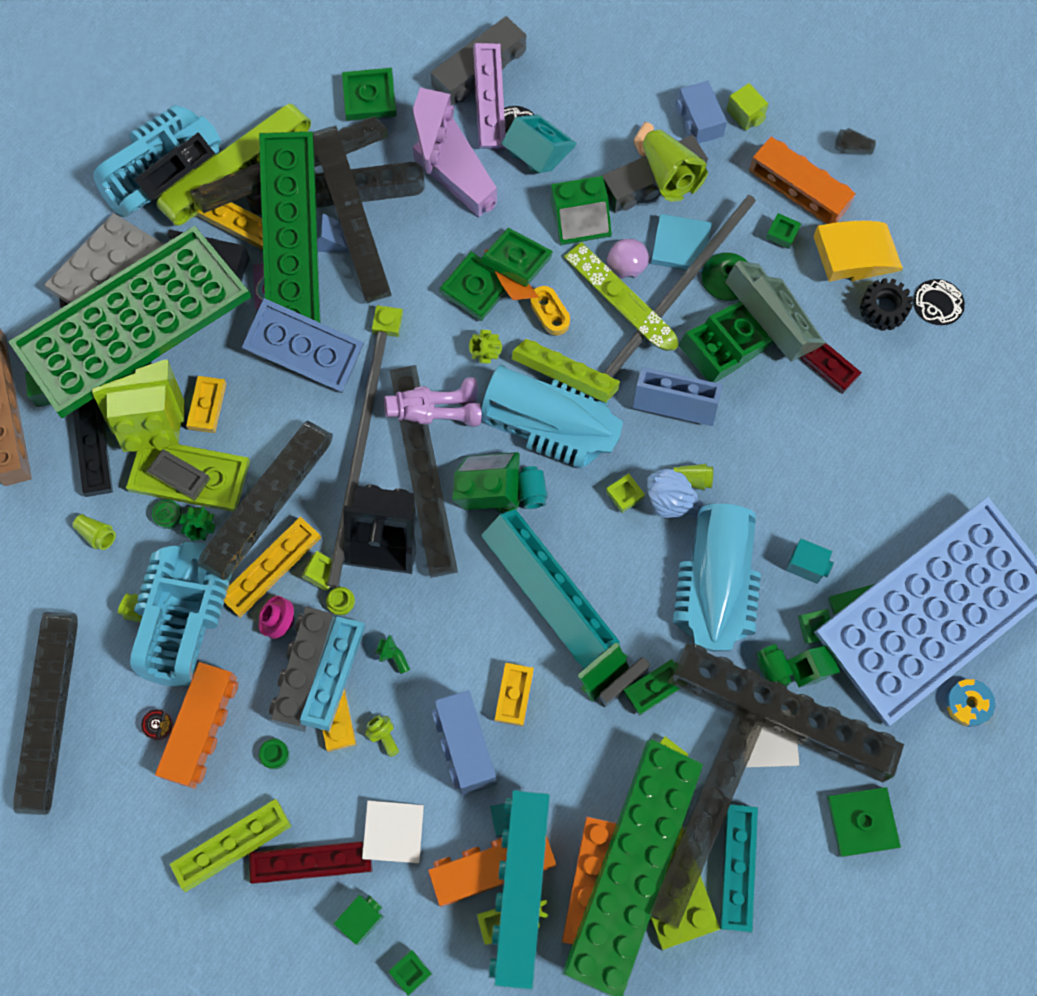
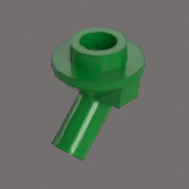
M389 635L387 640L381 638L375 653L380 656L379 662L393 658L400 674L409 671L410 668L401 649L396 646L393 637Z

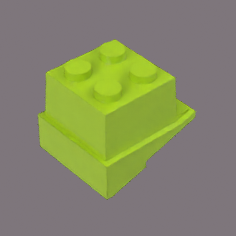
M168 359L136 369L135 374L92 389V394L111 433L115 434L123 452L179 445L180 424L185 422V401Z

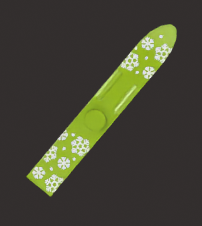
M581 242L564 256L650 343L665 351H673L678 348V339L673 330L585 244Z

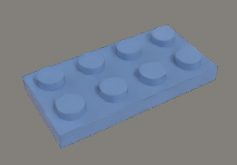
M263 298L241 348L343 393L364 346V342Z

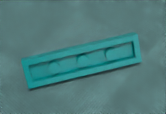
M726 805L720 930L753 932L758 807Z

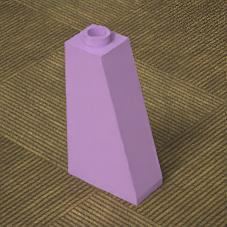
M452 118V121H447L446 124L447 137L445 143H440L439 146L440 159L438 165H433L430 175L476 216L480 217L495 207L497 203V188L457 123ZM417 142L413 146L414 161L426 171L420 144Z

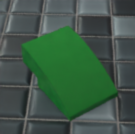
M739 301L709 316L705 323L687 331L678 346L707 381L715 383L755 358L771 346L774 341L743 303Z

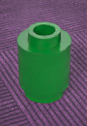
M776 644L770 645L756 653L758 658L756 663L769 687L775 686L779 690L793 683L791 680L793 672L787 662L788 659L783 650H779Z

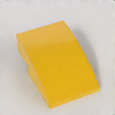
M845 221L819 225L816 228L813 237L829 282L845 278H851V281L899 272L903 269L887 223L878 221Z

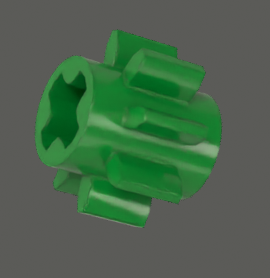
M190 506L187 514L181 515L179 523L183 527L180 533L185 534L191 541L201 539L206 541L208 533H214L216 524L212 523L214 514H210L203 506L194 509Z

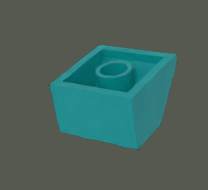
M538 114L515 117L501 144L508 149V153L511 156L522 159L528 164L527 167L531 171L540 174L552 171L575 148L577 143Z

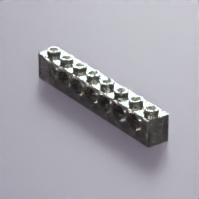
M686 643L679 651L667 681L668 683L882 783L895 776L904 744L895 740L896 738L886 732H877L869 728L868 724L861 720H851L841 715V712L833 707L821 706L815 703L814 699L810 696L793 693L787 690V687L782 683L765 680L754 670L735 666L726 657H716L707 653V650L700 645ZM699 668L707 669L710 673V678L704 677L700 673ZM727 680H731L736 684L737 691L728 687ZM754 692L759 693L763 697L764 703H760L755 699ZM781 705L789 708L791 716L783 713ZM809 717L816 721L817 729L810 725ZM836 730L843 734L844 741L837 737ZM863 742L869 745L871 754L865 751Z

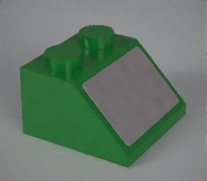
M603 176L551 184V205L560 245L612 236L608 196Z
M513 452L466 456L454 473L452 500L464 510L517 507L520 454Z

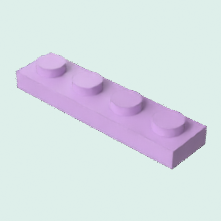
M475 43L473 53L479 148H505L501 144L506 135L500 44Z

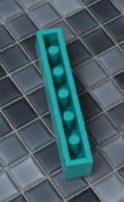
M515 509L500 514L481 535L487 543L489 549L502 562L506 571L519 584L523 593L533 602L540 615L550 624L557 637L570 650L574 659L585 669L615 642L619 644L620 641L520 513Z
M513 790L512 798L506 797L504 816L510 817L509 829H503L501 848H507L506 861L500 860L498 880H504L503 893L497 892L495 912H501L500 926L494 925L492 945H498L497 959L490 958L489 978L495 979L494 986L533 990L550 794Z

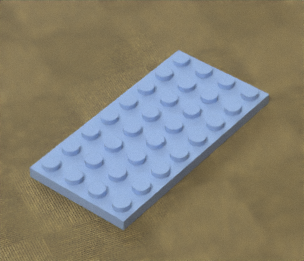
M984 498L819 627L814 633L822 644L828 648L835 661L883 724L891 726L1037 607V558L990 498Z

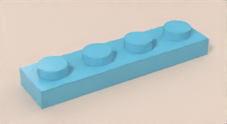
M336 617L300 718L302 725L330 731L365 630V623Z

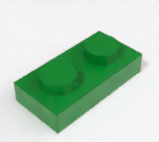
M671 659L624 689L623 693L637 714L641 716L687 686L688 682Z

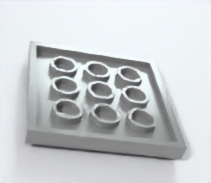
M113 213L44 284L45 289L69 304L158 249L164 243Z

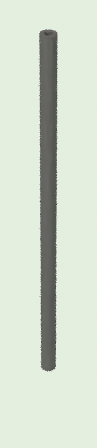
M746 196L655 308L654 312L660 318L663 317L756 202L753 196ZM637 331L603 373L613 378L645 337Z
M377 332L328 578L327 586L330 588L339 587L344 561L343 509L344 506H352L355 491L359 484L387 339L385 332Z

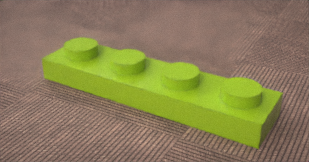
M525 339L513 350L512 360L605 403L619 389L620 381L610 377L608 374L596 371L584 363L574 361L560 352L540 345L536 341Z
M274 799L170 863V866L181 890L186 893L291 828L292 825L280 802Z

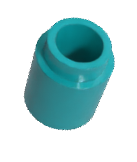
M536 466L522 468L521 473L518 474L520 502L524 504L525 509H536L545 506V499L548 498L544 471L538 470Z

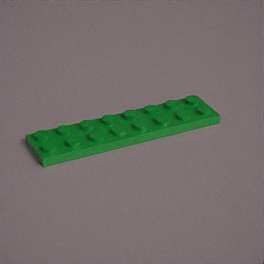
M313 131L259 133L265 299L321 323Z
M647 740L562 975L608 996L624 995L701 773L702 763L655 740Z

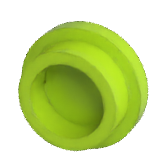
M338 587L328 593L326 604L333 614L345 615L354 608L355 597L348 588Z

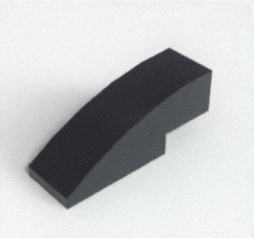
M197 132L181 146L174 148L136 177L135 181L151 201H154L215 157L216 154L200 133Z

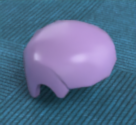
M622 239L616 242L609 251L606 264L620 279L628 276L636 278L648 267L649 254L647 248L638 240Z

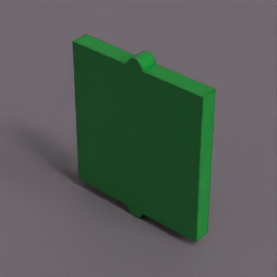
M617 642L577 675L582 684L581 690L587 694L591 702L597 699L603 690L629 669L626 661L627 655L622 652Z

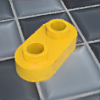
M548 286L535 288L534 291L539 298H530V305L544 329L549 334L555 336L566 333L570 327V315L556 292ZM541 300H545L548 303L546 305H541L539 302ZM554 321H559L561 325L554 326L552 323Z

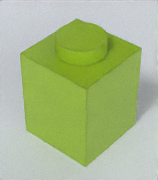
M748 83L729 96L726 111L746 131L752 126H759L765 120L769 103Z

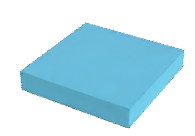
M660 214L651 264L687 270L707 246L712 223Z

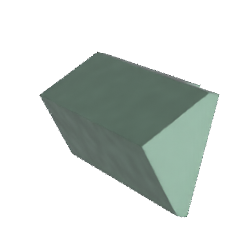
M745 261L735 263L725 283L790 362L825 344V341L783 279L768 277L760 264Z

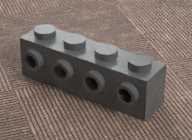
M305 607L304 613L298 615L295 625V631H298L295 642H290L286 655L289 662L286 670L282 669L278 679V686L281 687L278 698H273L269 709V715H272L271 720L278 726L305 732L306 725L301 724L300 718L336 620L333 613Z

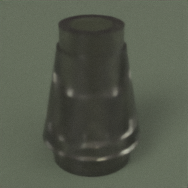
M850 128L846 130L841 129L835 142V149L840 150V153L871 155L876 146L875 139H871Z

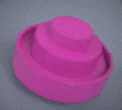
M274 596L269 599L260 611L258 627L260 633L266 637L277 639L284 635L294 624V606L290 600L282 596Z

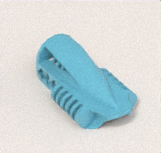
M176 104L167 111L162 112L160 116H156L152 121L146 122L145 126L142 125L137 128V131L130 132L129 136L132 144L105 160L95 169L93 178L99 192L118 215L124 218L151 201L135 181V178L174 148L181 146L197 132L200 133L215 154H219L218 146L222 142L214 126L204 116H197L184 107H179Z
M499 365L491 378L483 400L481 419L484 423L528 440L526 448L532 450L535 443H537V453L541 454L544 447H547L545 456L551 457L555 450L554 459L560 460L562 455L566 454L564 463L567 464L574 457L573 466L580 469L590 464L600 454L613 451L620 439L623 421L611 413L608 408L609 401L607 403L601 400L596 402V398L589 396V399L586 398V393L580 392L577 395L578 390L573 387L569 392V386L564 383L561 388H558L560 381L556 379L550 385L509 370L504 365Z
M720 503L705 505L698 512L692 561L679 563V570L682 572L678 573V580L680 582L677 583V590L679 591L676 592L675 597L678 601L674 605V609L677 611L673 614V623L694 638L696 647L709 651H731L734 642L747 637V635L756 634V623L752 621L757 620V613L754 611L758 610V603L755 601L759 600V593L756 591L760 590V583L757 581L761 580V573L751 570L756 513L748 508Z
M183 542L180 546H167L151 554L150 565L147 567V574L143 580L144 584L140 589L141 594H139L138 603L134 608V611L143 617L132 649L130 664L138 676L157 684L173 687L190 685L206 628L215 629L219 623L218 618H220L222 612L220 609L224 605V599L227 594L226 590H228L233 569L217 555L216 548L198 542Z

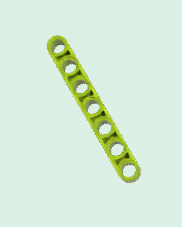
M294 104L285 105L162 194L157 201V208L175 225L179 226L186 223L198 214L199 208L205 209L214 202L212 193L221 197L260 168L259 133L308 132L311 127V120Z

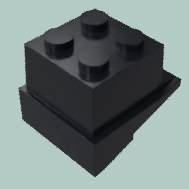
M357 485L352 506H344L345 565L412 574L416 555L414 532L417 518L414 493L400 488L387 490L381 489L376 485Z

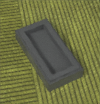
M164 449L161 450L147 470L149 475L193 501L197 499L211 479L209 475Z
M641 657L600 693L598 701L606 708L623 693L624 689L631 686L648 671L650 667L649 662L644 657Z

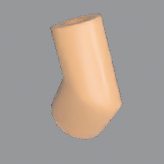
M648 122L642 124L634 138V145L642 157L646 156L642 146L644 138L650 131L654 130V126Z

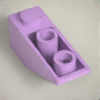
M420 88L413 107L414 123L426 173L431 174L433 165H438L440 159L439 146L440 143H445L447 137L446 124L447 121H452L454 106L451 105L450 94Z

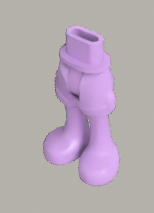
M468 377L464 379L460 389L451 392L430 391L428 387L422 386L402 393L397 392L395 396H384L386 417H398L400 421L404 419L420 424H431L433 419H450L462 421L470 427L480 426L482 412L480 404L475 403L478 393L476 378ZM439 404H458L464 407L440 408L434 406Z

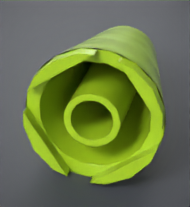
M661 129L650 131L645 136L642 146L659 191L665 200L670 202L681 201L684 199L682 195L689 191L693 194L704 184L708 176V170L706 169L707 164L702 158Z

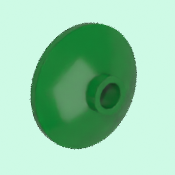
M729 252L712 256L704 265L702 272V283L705 289L717 299L724 301L738 300V297L725 283L729 276L725 270L731 271L738 261L748 262L745 258Z

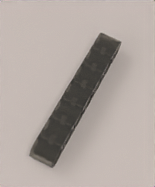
M333 125L314 131L313 141L366 303L392 296L337 126Z
M416 162L315 173L316 208L416 196L425 189L424 171L422 166ZM261 180L247 184L244 194L250 210L257 215H262L261 198L255 199L256 197H261Z
M306 421L205 547L199 557L198 566L221 580H226L326 452L332 441L333 434L311 421Z
M44 612L41 619L13 799V809L16 814L48 815L51 810L78 629L76 613Z

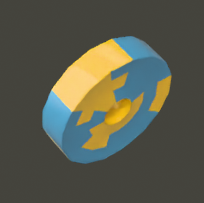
M965 679L957 682L950 688L946 696V709L950 717L958 724L966 727H976L987 722L993 716L996 707L995 697L991 689L975 679ZM967 698H970V699L973 700V702H974V707H973V708H971V707H969V706L967 705V702H966Z

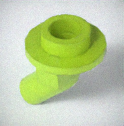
M378 715L371 719L366 726L368 728L365 732L367 738L373 743L381 740L389 757L397 755L399 749L390 734L394 730V725L389 716L381 717Z

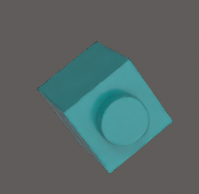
M800 538L793 550L786 571L818 584L823 576L827 578L831 572L834 562L830 561V557L833 551Z

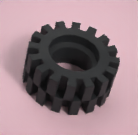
M883 278L881 282L876 280L873 285L870 284L860 303V309H862L861 316L867 315L865 319L867 324L872 321V327L876 329L880 325V330L885 331L887 326L889 330H894L896 326L902 325L913 305L911 304L913 301L912 296L908 297L910 290L908 288L903 290L904 284L902 282L897 286L895 285V279H891L890 283H888L887 278ZM880 297L888 298L894 302L896 309L892 312L884 311L878 307L876 301Z

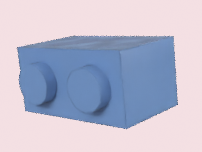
M709 81L681 88L678 100H676V109L678 114L682 115L685 120L687 135H693L698 143L723 137L727 120Z

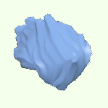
M662 469L652 473L647 478L648 493L655 514L665 518L684 517L689 514L697 518L700 508L703 507V502L698 499L697 493L691 487V483L682 473L670 469Z

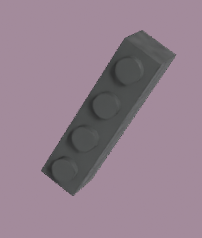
M507 16L430 72L432 88L435 91L450 94L452 106L458 101H463L476 88L473 53L475 43L500 44L502 70H504L508 63L520 58L526 51V34Z
M693 135L678 141L702 158L707 164L708 158ZM646 156L602 175L608 203L614 213L621 210H629L636 203L645 199L651 200L660 193Z

